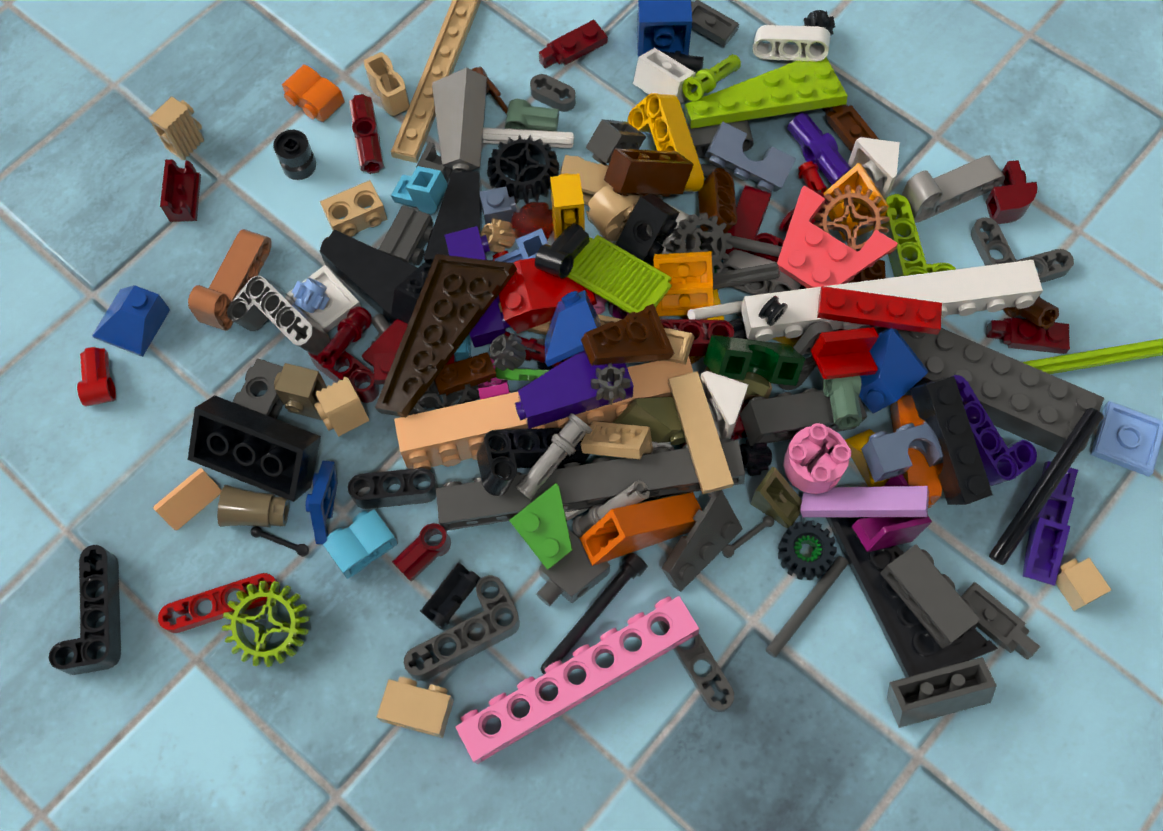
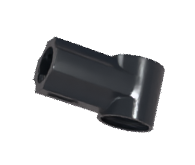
M573 223L571 226H568L552 245L544 244L539 248L535 257V267L561 279L566 278L573 268L574 259L590 242L589 234L578 224Z

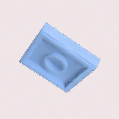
M1108 401L1104 406L1103 419L1099 423L1090 455L1149 477L1154 472L1162 443L1163 421Z

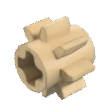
M492 218V224L487 223L484 225L481 236H487L490 251L499 253L505 251V248L509 249L513 246L515 232L510 228V222Z

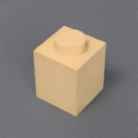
M1074 558L1060 566L1061 573L1057 576L1056 585L1073 611L1111 591V588L1090 558L1080 563Z

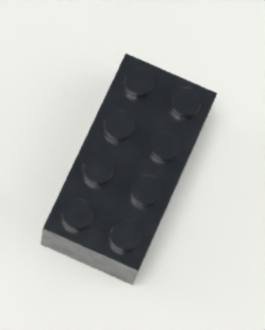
M214 395L194 409L187 460L294 502L311 488L321 436Z

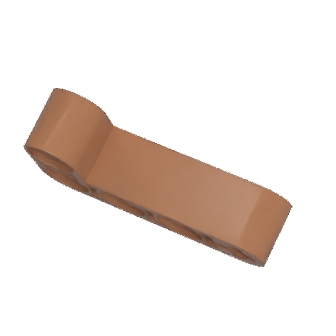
M245 229L240 230L210 287L206 288L196 285L192 289L188 298V306L200 323L224 331L231 328L234 322L227 316L228 306L252 277L258 276L271 250V239L269 237Z

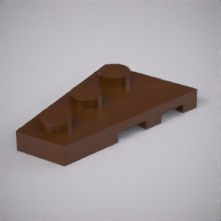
M654 304L646 306L643 311L638 313L632 312L622 320L617 322L611 321L592 329L581 338L591 366L609 363L620 364L670 360L674 355L673 348Z

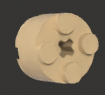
M608 184L590 199L588 203L590 210L589 212L586 211V215L604 239L610 242L617 241L641 195L629 193L628 196H623L614 192L613 187Z

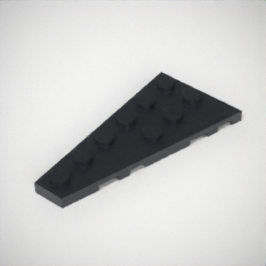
M826 517L905 678L970 661L998 649L990 640L987 641L975 629L976 625L942 649L880 574L888 564L904 552L897 545L867 552L852 527L858 519L867 517Z

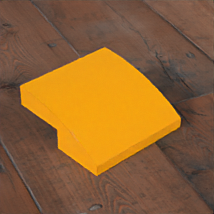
M712 251L654 254V267L672 277L669 282L672 287L656 307L658 316L687 315L690 309L714 305Z

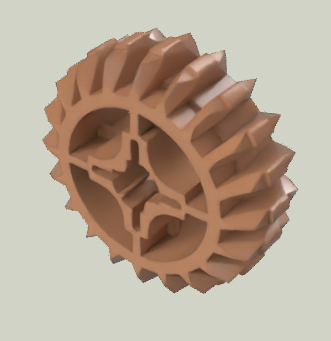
M846 185L844 189L845 194L843 195L838 187L834 189L835 198L828 193L824 195L828 205L824 203L821 205L820 211L823 213H816L813 218L820 221V223H815L814 225L830 234L828 230L842 232L846 237L847 246L855 251H860L868 239L856 245L857 231L867 226H873L872 234L875 230L882 234H887L889 229L881 226V224L888 223L890 218L887 216L880 217V214L884 213L887 207H876L881 201V197L878 196L873 201L870 200L869 197L873 192L871 189H868L864 196L860 194L862 186L858 185L855 193H851L850 185ZM844 202V215L833 221H827L829 212L835 206ZM853 202L866 207L872 217L859 215L855 210ZM849 211L852 221L859 223L858 226H854L852 233L848 225L842 224V221L846 222Z

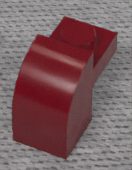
M1019 160L1007 162L1002 171L1006 177L1002 186L993 187L985 201L990 218L995 220L997 224L1011 223L1020 219L1036 197L1037 182L1026 183V174L1024 170H1021Z

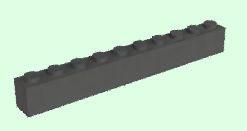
M720 439L734 483L733 485L744 484L745 471L739 440ZM685 445L683 449L672 451L669 448L656 449L653 451V454L642 455L641 459L622 458L611 460L610 458H598L593 463L585 465L577 462L567 463L563 465V468L555 469L531 500L515 488L527 475H521L520 472H517L508 491L501 496L489 494L484 489L481 477L474 479V482L466 484L448 482L444 484V487L436 488L439 524L445 531L509 521L555 483L560 487L565 512L588 509L597 504L603 505L637 480L643 481L648 486V489L641 492L643 494L646 491H650L647 499L701 491L688 446Z

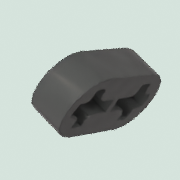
M538 74L531 79V95L535 100L554 109H559L561 112L570 111L575 107L576 94L571 86L545 74Z

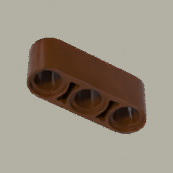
M716 168L704 180L702 188L698 191L699 214L707 213L708 219L712 216H717V225L726 224L723 230L725 234L737 223L735 188L732 176L726 170ZM700 226L703 232L709 230L707 227Z

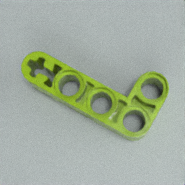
M893 194L887 197L886 203L889 208L885 216L889 217L890 221L881 224V226L889 229L888 233L884 235L898 243L895 251L888 255L894 277L955 270L956 268L949 263L926 264L908 199L900 194Z

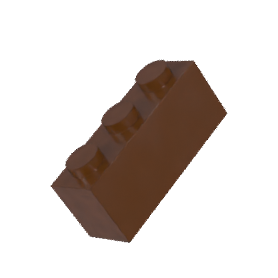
M614 148L604 181L613 187L614 192L623 196H628L629 193H638L643 196L659 194L669 197L671 194H683L694 164L680 153L674 151Z

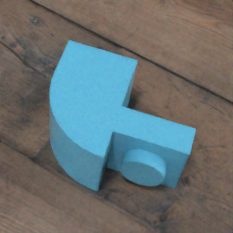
M417 166L412 176H401L391 197L395 203L417 207L421 212L433 214L442 201L448 184L440 170Z

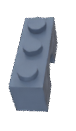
M722 122L717 128L704 155L710 158L709 162L718 168H724L725 166L733 170V174L742 180L747 181L751 179L757 182V187L766 192L772 193V191L780 190L796 158L772 146L766 150L761 161L749 160L743 152V142L747 133Z
M924 421L923 425L916 427L914 423L906 424L896 430L897 432L887 434L886 431H881L869 437V441L861 450L874 482L904 474L913 465L908 454V448H914L922 452L929 467L943 463L940 443L927 422Z

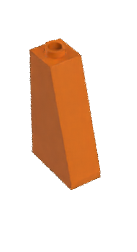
M903 395L898 401L891 404L890 412L893 433L897 432L896 430L906 424L914 423L915 427L924 424V420L919 418L912 395ZM908 448V454L913 465L902 475L909 486H928V508H931L942 494V486L938 475L942 471L943 463L929 467L922 452L914 448Z
M693 492L614 508L582 535L580 540L592 566L689 533L696 523L693 517L698 509L701 511L702 509Z

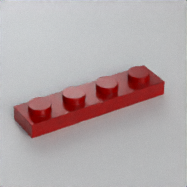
M822 286L819 294L817 318L938 335L941 330L942 303Z

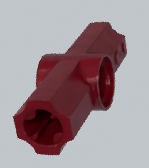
M364 94L354 95V98L349 103L360 170L369 174L378 173L381 168H384L373 100L372 97L365 96Z

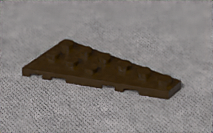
M441 254L435 255L376 403L375 409L379 413L407 417L517 271L514 263Z

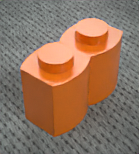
M302 65L282 84L285 92L284 97L288 103L294 107L296 105L301 107L304 113L313 120L316 118L324 122L345 102L341 90L334 83L321 77L307 65Z

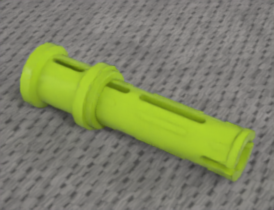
M731 54L712 68L701 69L696 73L695 77L685 79L682 85L684 95L691 101H697L703 97L704 93L713 91L719 81L741 67L740 58L735 54Z

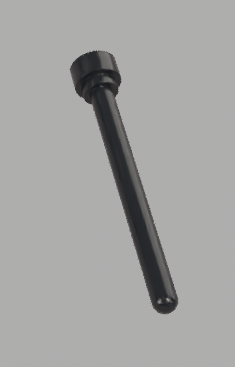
M633 552L625 555L621 560L623 564L620 566L621 571L541 665V672L543 674H546L544 670L546 667L564 659L629 579H634L636 576L640 577L647 569V564Z

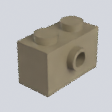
M285 363L282 371L277 373L274 380V390L285 405V408L291 413L322 420L314 404L319 402L316 391L327 388L319 371Z

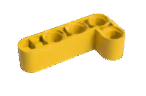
M649 94L630 111L628 123L640 132L652 133L657 151L678 152L691 161L694 166L684 192L699 191L704 184V174L678 97L668 94Z

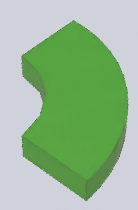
M495 367L497 379L534 381L550 371L548 369L514 368L513 371L506 368L502 371Z

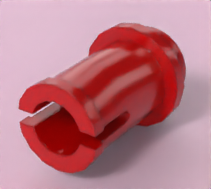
M813 161L803 163L798 168L799 178L804 180L809 189L818 192L821 190L824 193L827 187L818 173V165L814 164Z

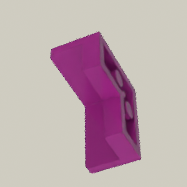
M903 475L890 478L881 487L909 486ZM928 514L927 517H867L858 519L852 527L866 551L870 552L912 542L932 521Z

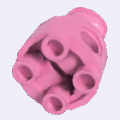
M821 423L805 427L795 434L786 450L783 462L786 477L794 487L802 492L811 494L827 492L834 488L849 465L851 450L842 436Z

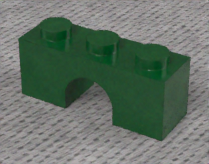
M711 335L703 363L713 373L730 379L744 380L746 373L752 372L766 378L773 384L796 386L805 358L789 344Z

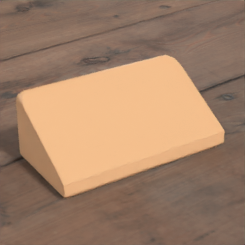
M199 468L154 505L153 509L174 530H179L217 498L222 490L202 468Z

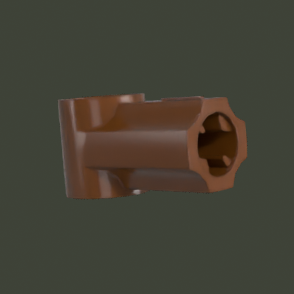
M1040 295L1034 304L1027 308L1018 309L1015 306L1003 309L1005 314L1011 318L1020 315L1044 329L1053 326L1055 320L1059 317V308L1040 298Z

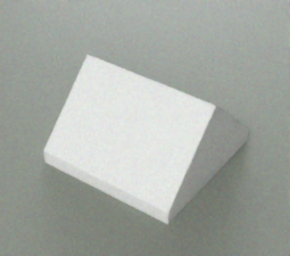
M860 137L855 141L848 165L853 168L857 163H861L886 201L897 176L900 142Z
M705 371L701 373L700 380L719 439H731L748 384Z

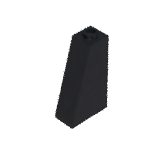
M464 170L452 172L424 253L426 264L432 265L436 254L449 255L445 234L478 226L481 235L482 205L479 192L482 191L479 171Z
M334 229L330 236L323 240L320 247V254L325 265L379 314H383L386 320L392 324L397 319L391 316L394 289L412 274L417 267Z

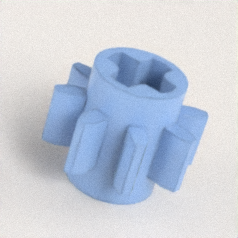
M307 278L304 283L297 281L292 290L296 298L295 305L309 313H314L315 309L318 308L324 310L330 299L325 293L327 287L312 278Z

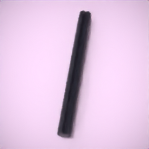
M1094 408L1086 409L989 554L993 561L1000 565L1006 564L1103 419V414Z

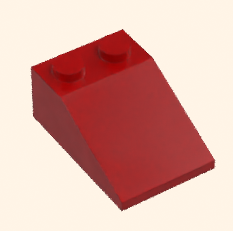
M535 258L513 262L517 271L499 293L504 320L516 333L551 321L558 302L562 301L561 299L570 292L577 291L579 293L586 290L592 305L597 304L595 293L568 277L561 279L535 267Z

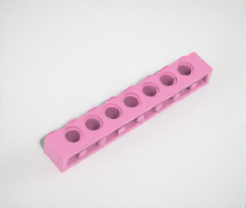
M668 596L654 605L656 608L654 611L647 615L643 612L636 614L627 621L628 626L619 631L613 628L600 636L601 642L592 647L589 644L581 646L572 653L574 657L565 663H562L561 660L552 663L544 669L546 674L537 679H534L533 676L520 682L517 685L518 690L507 696L506 693H502L492 698L488 702L490 706L481 712L475 709L460 718L462 723L455 726L472 761L476 764L481 763L699 633V627L680 596L674 599ZM657 621H663L668 625L669 631L664 635H656L652 632L651 626ZM630 637H636L642 642L639 650L630 652L624 647L625 640ZM602 653H609L614 657L613 664L608 668H601L596 664L598 656ZM575 669H582L586 672L585 681L578 685L572 684L569 681L570 673ZM548 685H554L558 688V695L552 701H545L541 697L543 688ZM520 701H526L530 705L529 713L523 718L515 717L513 712L515 705ZM494 717L500 718L501 729L499 732L493 735L487 734L485 728L487 721Z

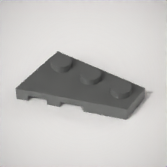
M722 490L708 494L711 499L703 511L698 509L693 517L696 523L688 536H681L662 566V570L672 586L680 592L743 530Z

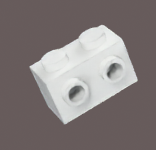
M653 48L638 58L633 84L647 94L675 95L678 97L680 104L688 100L682 90L683 82L689 77H695V72L658 49Z

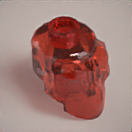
M530 202L524 205L519 213H513L510 228L515 229L516 239L541 228L547 240L549 239V236L554 231L552 209H549V205L546 202Z

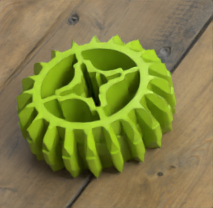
M260 581L259 591L254 584L247 585L249 595L242 590L236 593L241 601L240 603L234 600L228 602L229 607L235 611L234 613L225 612L223 614L225 619L231 620V624L223 625L222 630L232 631V636L225 638V642L231 643L236 641L237 645L231 650L233 654L240 652L242 649L244 650L241 661L246 662L254 655L253 666H259L264 657L266 667H270L273 665L274 656L277 662L281 664L285 662L284 651L291 657L296 654L292 644L299 647L304 645L305 642L297 636L298 634L306 635L309 633V629L300 627V623L310 621V617H300L299 612L307 609V605H295V602L300 599L301 595L296 593L289 598L288 595L291 592L289 585L279 592L280 582L273 581L270 590L267 581ZM261 597H267L266 604L263 605L258 615L244 614L252 602ZM277 600L288 610L291 623L278 617ZM265 614L269 616V622L273 623V625H278L276 627L266 629V633L264 631V625L260 624V622L255 621L266 618ZM242 623L254 630L256 646L246 638ZM274 632L289 633L286 640L279 647L265 649L267 642L270 641L271 635Z

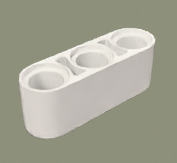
M764 25L756 31L752 49L755 56L760 59L821 61L828 55L831 36L824 27ZM817 42H818V43H821L822 45H819V46H818V45H815V44H813V43H817Z

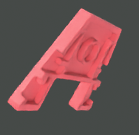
M804 185L777 261L779 271L806 288L845 284L854 279V276L867 267L873 266L876 261L886 254L889 255L895 251L898 243L878 230L874 231L860 251H855L812 224L811 220L821 209V205L825 203V198Z

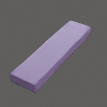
M928 486L834 487L827 492L819 494L803 492L800 511L802 517H927L929 490Z

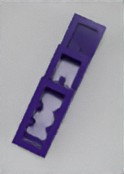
M1050 461L1044 463L1042 475L1050 465ZM1069 468L1030 526L1023 577L1055 586L1071 527L1067 524L1074 502V497L1071 496L1078 469Z

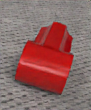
M85 348L80 353L82 381H79L77 384L78 396L82 405L86 407L115 401L116 388L110 377L108 352L105 348Z

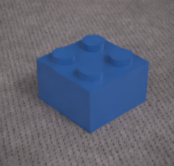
M638 0V57L653 48L674 53L675 51H681V54L689 55L692 29L691 0Z

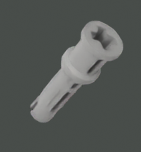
M571 413L568 416L569 421L558 434L554 433L552 436V444L530 469L524 479L515 487L530 500L555 471L561 461L567 455L570 456L575 453L576 445L585 434H590L593 431L576 415Z
M637 480L605 504L592 506L588 514L574 519L572 526L575 535L580 539L610 510L638 504L647 499L650 491H646L643 494L641 492L648 489V486L643 481Z

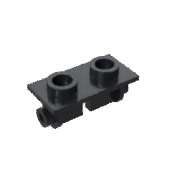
M458 562L420 612L442 630L445 624H450L449 620L477 586L481 578L473 571L469 572Z

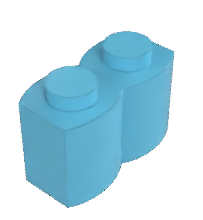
M375 509L370 512L363 511L354 517L353 523L349 527L334 530L328 535L327 541L323 544L347 579L363 570L372 561L378 559L398 544L396 538Z

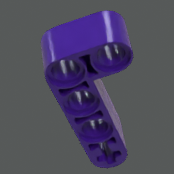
M954 375L990 486L1010 481L1034 465L1037 460V451L1033 444L1027 440H1021L1006 446L967 380L960 375Z

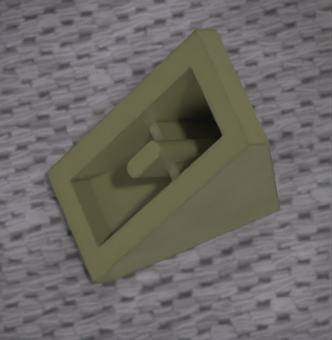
M772 467L755 490L750 504L766 515L772 516L775 521L784 527L789 528L801 513L802 500L777 468Z

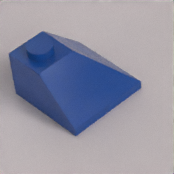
M135 285L120 289L92 336L95 339L143 357L170 309L157 293Z
M586 290L579 293L577 291L570 292L561 299L562 301L558 302L545 337V363L547 366H551L584 351L581 338L586 332L601 326L600 319Z
M887 328L880 332L877 341L870 350L871 356L878 368L877 372L872 375L860 376L861 391L859 397L873 414L898 401L928 373L927 368L899 332L892 328Z

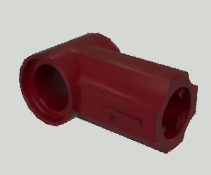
M436 523L428 524L420 531L419 537L395 558L392 563L412 582L437 557L443 556L449 551L451 539L441 525ZM435 534L442 535L440 544L437 546L428 545L431 536Z

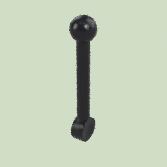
M259 526L252 527L250 531L253 537H263L293 549L301 557L309 553L307 545H296L262 531V528Z

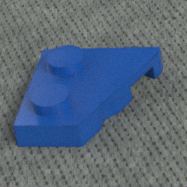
M322 461L319 473H314L312 494H308L306 497L305 508L306 512H310L316 544L323 545L327 541L329 534L326 519L333 518L338 484L334 461Z

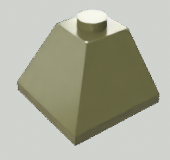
M673 397L634 399L613 422L650 427L653 442H670L671 445H679L686 442Z

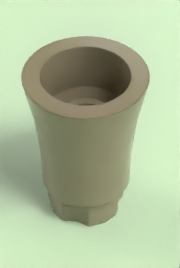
M224 485L218 502V525L220 527L285 526L288 520L289 500L283 497H275L274 494L258 493Z

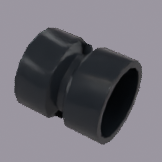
M295 129L281 132L275 138L273 148L284 174L293 180L308 178L316 169V160L306 135Z

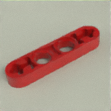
M261 573L171 602L160 610L158 622L168 632L180 633L223 619L225 612L234 613L235 611L227 603V597L231 592L242 590L249 595L246 589L247 585L254 584L257 590H259L260 581H267L271 585L273 581L277 580L270 574ZM267 597L255 600L248 606L246 611L265 605ZM204 600H210L212 602L211 612L206 616H199L197 613L198 605ZM174 611L179 615L190 613L193 618L190 620L186 615L178 617L176 619L177 624L175 625L168 621V619L172 618V612Z

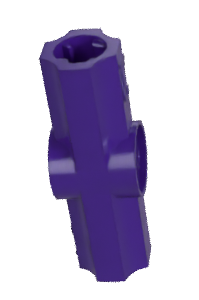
M800 113L788 123L787 129L802 147V153L806 162L813 161L814 164H817L820 171L832 185L852 169L839 154L838 145L834 137L829 133L823 134L808 114Z

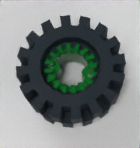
M800 521L794 527L791 525L779 543L778 559H782L781 566L783 569L785 567L789 569L787 572L789 575L796 574V579L802 580L803 577H807V580H813L815 576L819 578L834 562L837 547L833 545L836 541L834 537L830 538L828 536L830 531L827 528L824 531L821 529L822 524L818 522L816 526L812 525V521H806L805 524H802ZM802 544H809L813 547L814 551L811 553L810 558H805V556L800 554Z

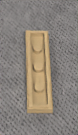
M698 371L669 378L668 384L702 494L733 487L734 483Z

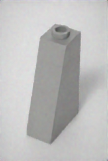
M464 68L432 84L441 161L443 166L453 169V172L471 171L480 168L487 77L469 68Z

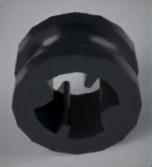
M773 296L763 306L758 316L761 319L766 318L768 320L767 324L772 326L782 317L788 305L786 303H779V298Z

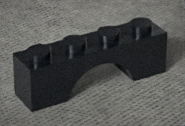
M955 377L942 378L910 388L919 418L929 424L941 446L943 468L938 477L947 504L966 505L992 496L993 493Z

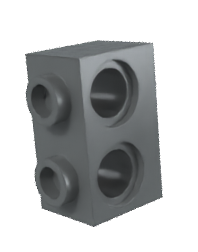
M602 119L586 148L593 153L592 157L596 161L606 165L610 163L614 148L639 150L646 136L628 122Z

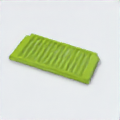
M596 235L594 239L590 237V242L574 259L573 268L567 277L629 314L643 311L646 306L654 304L656 308L672 287L669 283L672 277L599 235Z

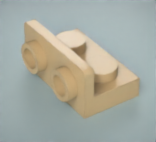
M592 421L590 428L593 431L590 434L586 433L581 442L582 453L599 456L641 459L643 453L651 454L653 450L650 427Z

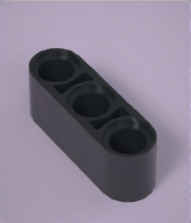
M426 468L359 474L351 478L348 483V492L351 498L362 509L428 503L436 498V488H438L434 474ZM423 481L431 483L426 490L417 489L418 484ZM391 485H401L400 489L397 492H387L388 488ZM370 487L367 495L357 496L361 488Z

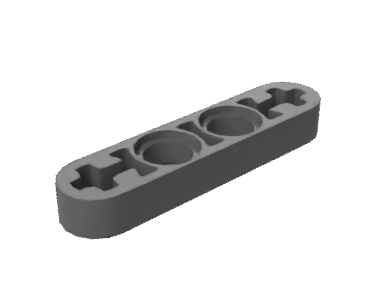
M657 621L662 632L666 634L669 631L668 625L663 621ZM698 633L693 637L695 645L692 649L684 650L677 646L673 650L706 705L715 712L726 711L734 701V691ZM704 660L710 664L711 674L709 676L699 677L695 674L694 664L697 661ZM717 676L720 681H716L714 685L719 692L725 691L727 693L724 699L726 704L722 705L719 701L714 703L711 699L714 696L712 687L709 685L707 689H704L702 684L711 682Z

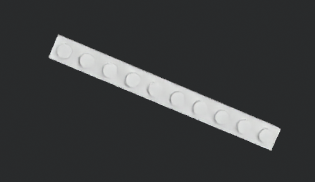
M1034 260L824 286L942 303L941 318L953 314L967 316L976 311L984 310L997 312L1004 308L1015 306L1018 309L1027 308L1034 304L1043 291ZM821 287L744 296L741 308L746 336L749 340L766 342L775 337L782 336L796 338L804 334L810 325L820 321L831 324L833 330H851L868 325L817 318ZM773 296H777L779 303H786L788 307L782 317L774 325L769 326L767 324L768 320L766 318L761 319L758 315L763 306Z

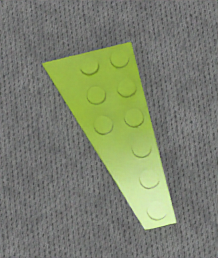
M826 57L821 61H795L704 96L697 101L686 103L685 115L690 128L693 129L718 125L722 122L731 123L846 105L848 95Z

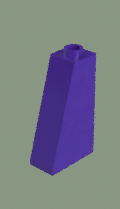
M584 350L518 390L519 402L515 403L519 420L525 419L528 429L566 418L571 413L576 415L609 405L608 400L603 398L597 400L596 393L598 389L591 388V380L598 379L596 377V368L603 370L608 367V364L591 366ZM626 363L612 364L613 367L618 369L625 368L623 378L630 379V387L624 389L626 392L625 399L632 398L634 385ZM607 382L608 386H614L613 382ZM619 397L618 399L613 400V403L622 401L623 399Z

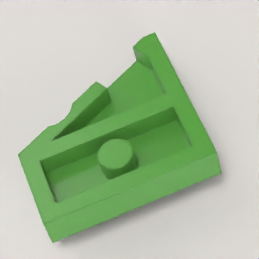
M557 483L509 520L547 570L573 551L561 490Z

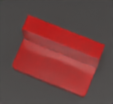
M875 328L821 332L811 349V353L823 379L875 374L878 368L870 353L871 348L879 337Z

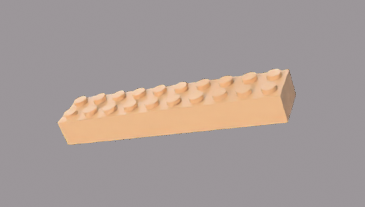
M689 356L686 365L662 360L627 367L634 385L632 398L576 414V416L589 427L592 421L613 423L634 399L672 397L668 379L693 373ZM518 391L408 415L406 418H394L400 453L407 468H426L431 470V467L439 465L455 466L461 460L470 458L477 460V452L489 431L528 429L526 420H519L515 403L519 402ZM566 417L531 429L563 428L569 421V418Z

